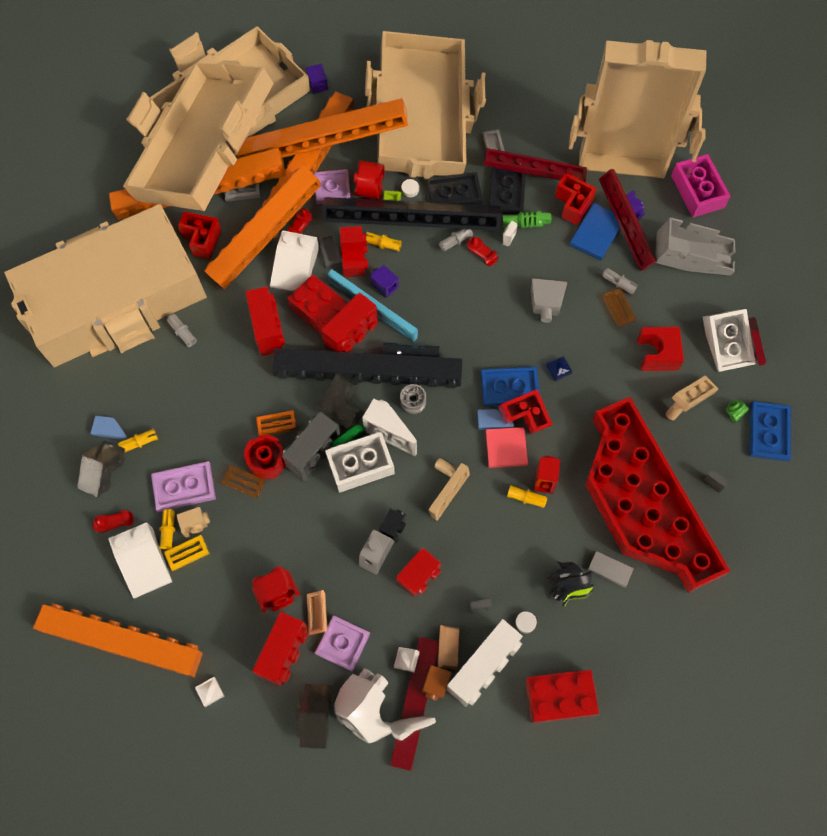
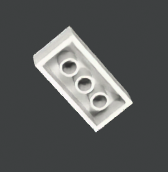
M502 619L447 685L446 690L465 707L468 704L473 706L481 695L480 689L482 687L487 689L495 678L494 672L498 671L500 673L509 661L507 656L510 654L513 657L522 645L520 640L523 636Z

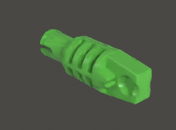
M531 211L520 212L518 215H502V227L508 226L511 221L517 223L520 228L542 227L551 223V213Z

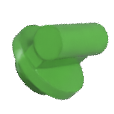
M733 400L726 408L730 420L734 423L749 410L742 400Z

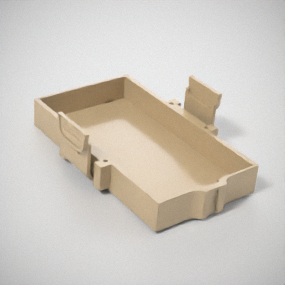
M257 26L219 52L214 48L209 49L207 56L197 32L174 48L169 49L178 67V71L172 74L175 81L149 99H152L160 111L163 112V104L173 101L194 63L217 64L223 60L238 61L242 66L264 67L274 84L255 117L257 123L254 129L250 130L246 137L248 138L268 124L271 125L275 122L276 114L311 90L308 75L293 62L292 53L282 43L273 42ZM280 62H283L288 69L284 71L279 66ZM234 80V81H233V84H241V83H242V81H240V80Z
M383 31L380 46V71L373 70L372 74V68H370L371 61H367L365 77L367 107L403 98L407 109L409 126L378 134L377 163L383 164L385 171L404 172L413 178L418 176L429 179L433 175L451 176L463 174L466 166V133L471 134L480 107H484L486 102V73H482L481 79L477 80L474 94L471 96L474 80H465L464 39Z
M646 40L643 43L637 44L606 41L596 84H587L585 94L580 97L577 114L573 118L569 149L573 148L577 136L583 137L579 155V166L587 167L588 171L607 172L610 169H614L616 174L665 178L676 147H686L688 143V130L690 131L692 162H696L697 155L703 141H705V128H702V108L700 107L701 95H697L706 72V50L677 48L671 46L669 42L657 43L652 40Z
M223 60L217 64L194 63L173 101L163 104V112L160 111L152 99H149L145 92H142L141 97L126 119L144 136L141 143L145 147L123 185L136 201L205 211L229 165L234 166L237 160L235 155L238 154L250 130L254 129L257 123L255 117L274 84L264 67L242 66L238 61ZM234 80H240V81H242V83H241V84H233V81H234Z

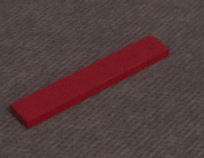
M490 148L485 150L483 166L561 180L564 174L568 173L586 182L587 167Z
M610 169L598 180L640 271H645L654 265L657 260L615 170Z
M419 638L417 647L419 656L415 672L411 673L401 720L424 717L428 698H425L426 694L422 693L429 667L431 665L435 666L439 641ZM421 729L414 731L404 740L396 739L390 766L412 771Z

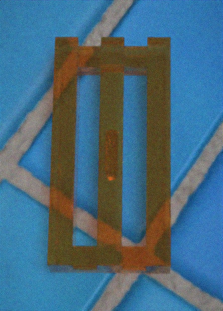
M621 288L604 294L603 298L618 327L636 321V317ZM615 295H618V297H619V299H620V301H621V303H622V305H623V307H624L626 313H627L628 316H629L628 318L626 317V315H625V313H624V311H623V309H622V306H621V304L618 302V300H617V298H616Z
M230 465L228 473L226 472L225 479L221 483L258 499L266 481ZM233 473L238 474V475H240V476H242V477H245V478H247V479H249V480H252V481H254V482H257V483H259L260 485L258 486V485H256V484H253V483H251V482H249V481H246V480H244V479H242V478H239V477H237V476H235V475H232V474H233ZM232 479L248 487L256 489V492H252L248 489L229 482V480Z

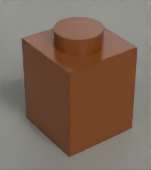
M431 665L422 689V693L426 694L425 698L437 701L438 698L442 699L451 672Z

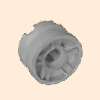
M417 384L405 386L400 393L402 409L409 414L420 413L426 406L425 390Z

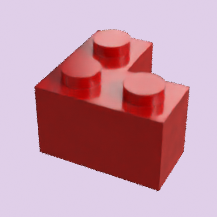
M565 173L558 183L555 198L566 203L561 218L577 226L593 202L597 188Z
M184 211L178 224L182 237L191 239L189 246L193 256L211 260L222 231L218 218Z
M362 226L340 227L344 277L365 276V269H369L368 258L364 257V254H368L366 233L362 232Z
M537 389L505 402L498 407L505 424L523 417L530 434L553 425Z

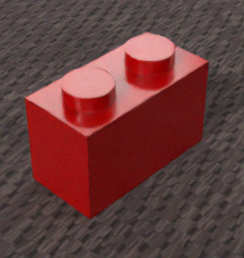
M549 455L540 457L535 474V492L554 493L558 484L560 459Z
M422 547L398 574L396 582L414 598L417 594L422 595L428 588L426 584L430 579L435 580L441 573V562Z

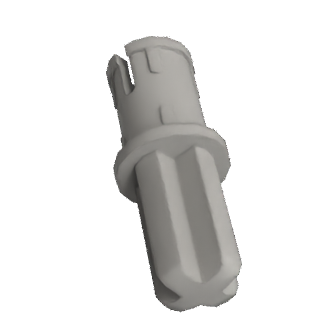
M461 229L456 233H451V236L439 243L441 250L446 251L455 245H460L462 241L473 235L472 230Z
M609 268L602 275L607 280L616 284V288L620 287L631 295L638 286V284L625 278L624 274L621 276Z
M175 314L168 317L167 322L175 330V335L180 336L186 346H193L197 339L188 330V326L184 325Z

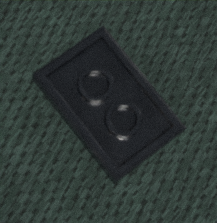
M492 167L489 205L501 206V214L518 215V213L524 212L526 174Z
M477 172L426 179L430 202L483 204Z

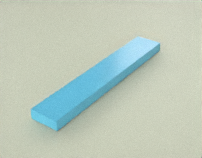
M333 269L330 270L328 278L331 285L351 299L361 292L376 305L378 318L412 342L418 338L417 328Z

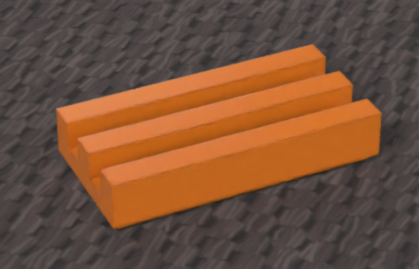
M294 410L256 417L259 436L297 430ZM291 417V419L261 424V422Z

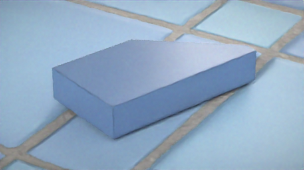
M497 409L478 410L477 412L478 430L514 428L512 422L505 424L501 412Z
M95 416L91 430L93 436L123 440L128 438L114 418Z

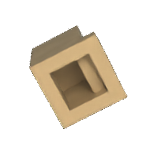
M200 507L177 514L181 533L186 538L190 537L189 533L201 532L210 523L208 513L203 512Z

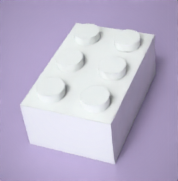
M382 432L325 450L339 493L395 474L394 465Z

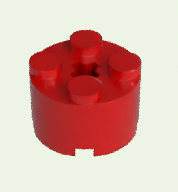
M359 160V172H355L354 183H357L354 195L379 199L383 189L382 179H384L385 166L380 163Z
M260 435L247 443L244 450L245 461L252 474L256 477L275 479L286 466L282 458L284 449L277 438L271 435Z
M278 566L271 573L265 576H258L252 581L254 584L252 591L263 613H268V609H272L273 612L279 611L292 604L295 595L297 597L300 596L290 571L283 569L282 566Z

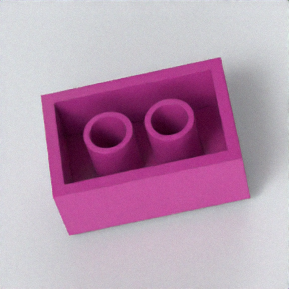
M708 154L697 157L696 162H692V159L675 164L671 177L692 218L725 208L730 194Z

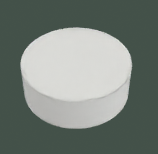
M408 179L402 183V193L404 196L414 197L418 194L419 185L415 180Z
M530 612L520 613L515 621L516 628L525 634L532 632L537 624L535 616Z

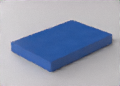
M594 203L571 240L570 246L602 260L620 230V225L614 212Z
M537 367L481 369L483 406H500L536 389L539 392Z
M756 401L750 403L749 457L787 462L791 460V406Z

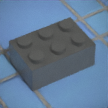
M321 412L311 417L304 431L301 430L296 435V440L292 445H288L283 451L282 458L287 469L305 482L327 456L325 450L330 449L331 444L341 437L339 425Z

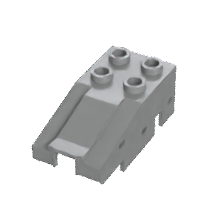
M670 217L657 231L656 263L690 272L730 276L734 273L735 261L731 262V256L736 252L735 241L732 238L718 235L720 233L719 230L690 223L686 228L679 227L683 223L682 220Z

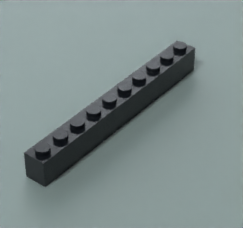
M325 197L322 204L323 222L500 231L501 206Z
M275 348L272 370L274 376L281 379L295 377L299 380L313 378L318 381L330 379L336 382L348 380L355 383L366 381L373 384L384 382L392 385L402 383L456 388L461 387L462 358Z

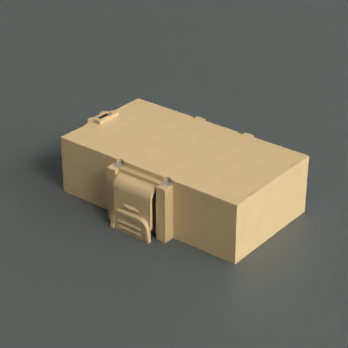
M161 204L110 226L107 221L99 224L101 228L99 226L66 240V243L60 241L56 243V250L4 272L14 294V300L11 304L17 313L18 320L31 334L36 347L54 368L105 344L109 351L118 346L122 354L126 350L154 339L155 337L149 328L152 331L159 329L160 326L157 320L207 298L197 273Z

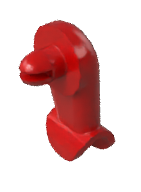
M306 208L299 210L292 226L288 227V232L302 234V231L312 220V213Z
M473 236L468 240V249L484 259L487 266H492L498 261L496 251H491L480 238Z
M120 510V513L99 515L93 521V529L96 532L105 533L120 526L133 525L134 517L130 510Z

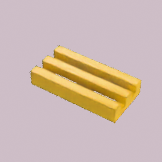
M202 535L164 552L172 571L210 554ZM200 542V545H198V546H196V547H193V548H191V549H189V550H186V551L182 552L181 554L176 555V556H174V557L171 558L170 555H173V554H175V553H177V552H179V551H181V550H183V549H185V548H187V547H190V546H192V545H194V544ZM203 549L202 551H200V552H198V553H196V554H194V555H191V556H189V557H187V558H185V559H183V560H181V561H179V562L173 564V562H176V561H178V560H180V559H182V558H184V557H186V556H188V555H190V554H193V553H195V552H197V551Z

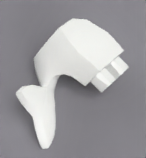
M365 668L359 676L352 674L341 687L334 703L335 714L339 722L367 743L378 741L391 733L394 738L404 740L414 731L436 722L434 717L425 716L402 719L391 723L382 721L379 713L380 705L385 698L382 691L388 685V682L382 675L377 673L374 676L371 671Z

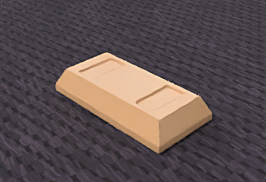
M321 590L308 593L309 635L326 632L325 592Z
M440 625L438 668L457 670L459 628Z

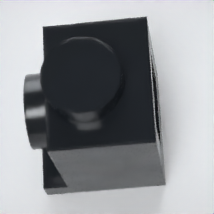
M390 508L379 528V532L397 543L399 540L398 533L401 534L406 526L404 522L406 513L399 509L393 510Z

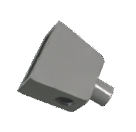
M532 278L530 288L533 313L541 314L542 322L549 323L552 321V315H559L567 282Z
M373 530L359 555V566L377 575L395 541Z

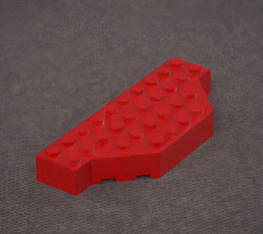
M631 397L596 411L592 421L599 431L601 438L585 486L622 555L677 574L688 593L730 572L729 567Z

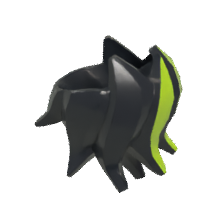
M557 561L561 569L546 577V579L555 581L550 594L555 591L552 598L556 599L558 597V601L562 600V606H566L569 600L588 597L594 588L593 584L590 585L592 571L583 573L581 568L574 562Z

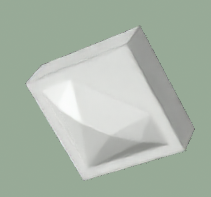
M513 221L503 232V244L506 246H510L517 232L518 225Z
M399 647L394 668L415 672L419 651Z
M212 677L195 687L204 707L224 697L216 677Z

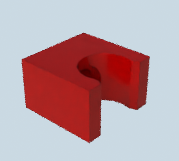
M642 327L637 337L638 344H650L657 349L658 354L645 355L640 365L641 371H678L684 362L680 327Z

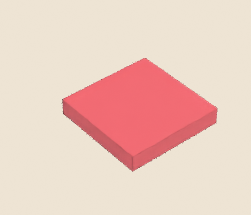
M524 427L486 429L489 468L528 466Z

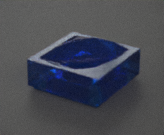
M564 356L547 363V368L555 382L571 375L573 372Z

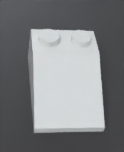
M282 230L275 255L270 282L271 288L294 292L311 276L319 250L317 237Z
M737 309L702 316L705 335L718 372L756 364L747 309Z
M373 399L362 418L365 432L370 435L382 432L386 443L416 456L417 440L387 402Z
M147 522L108 538L114 557L134 599L172 582L155 532Z

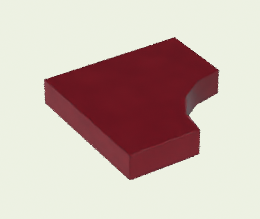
M755 317L748 318L759 366L766 365L757 320Z

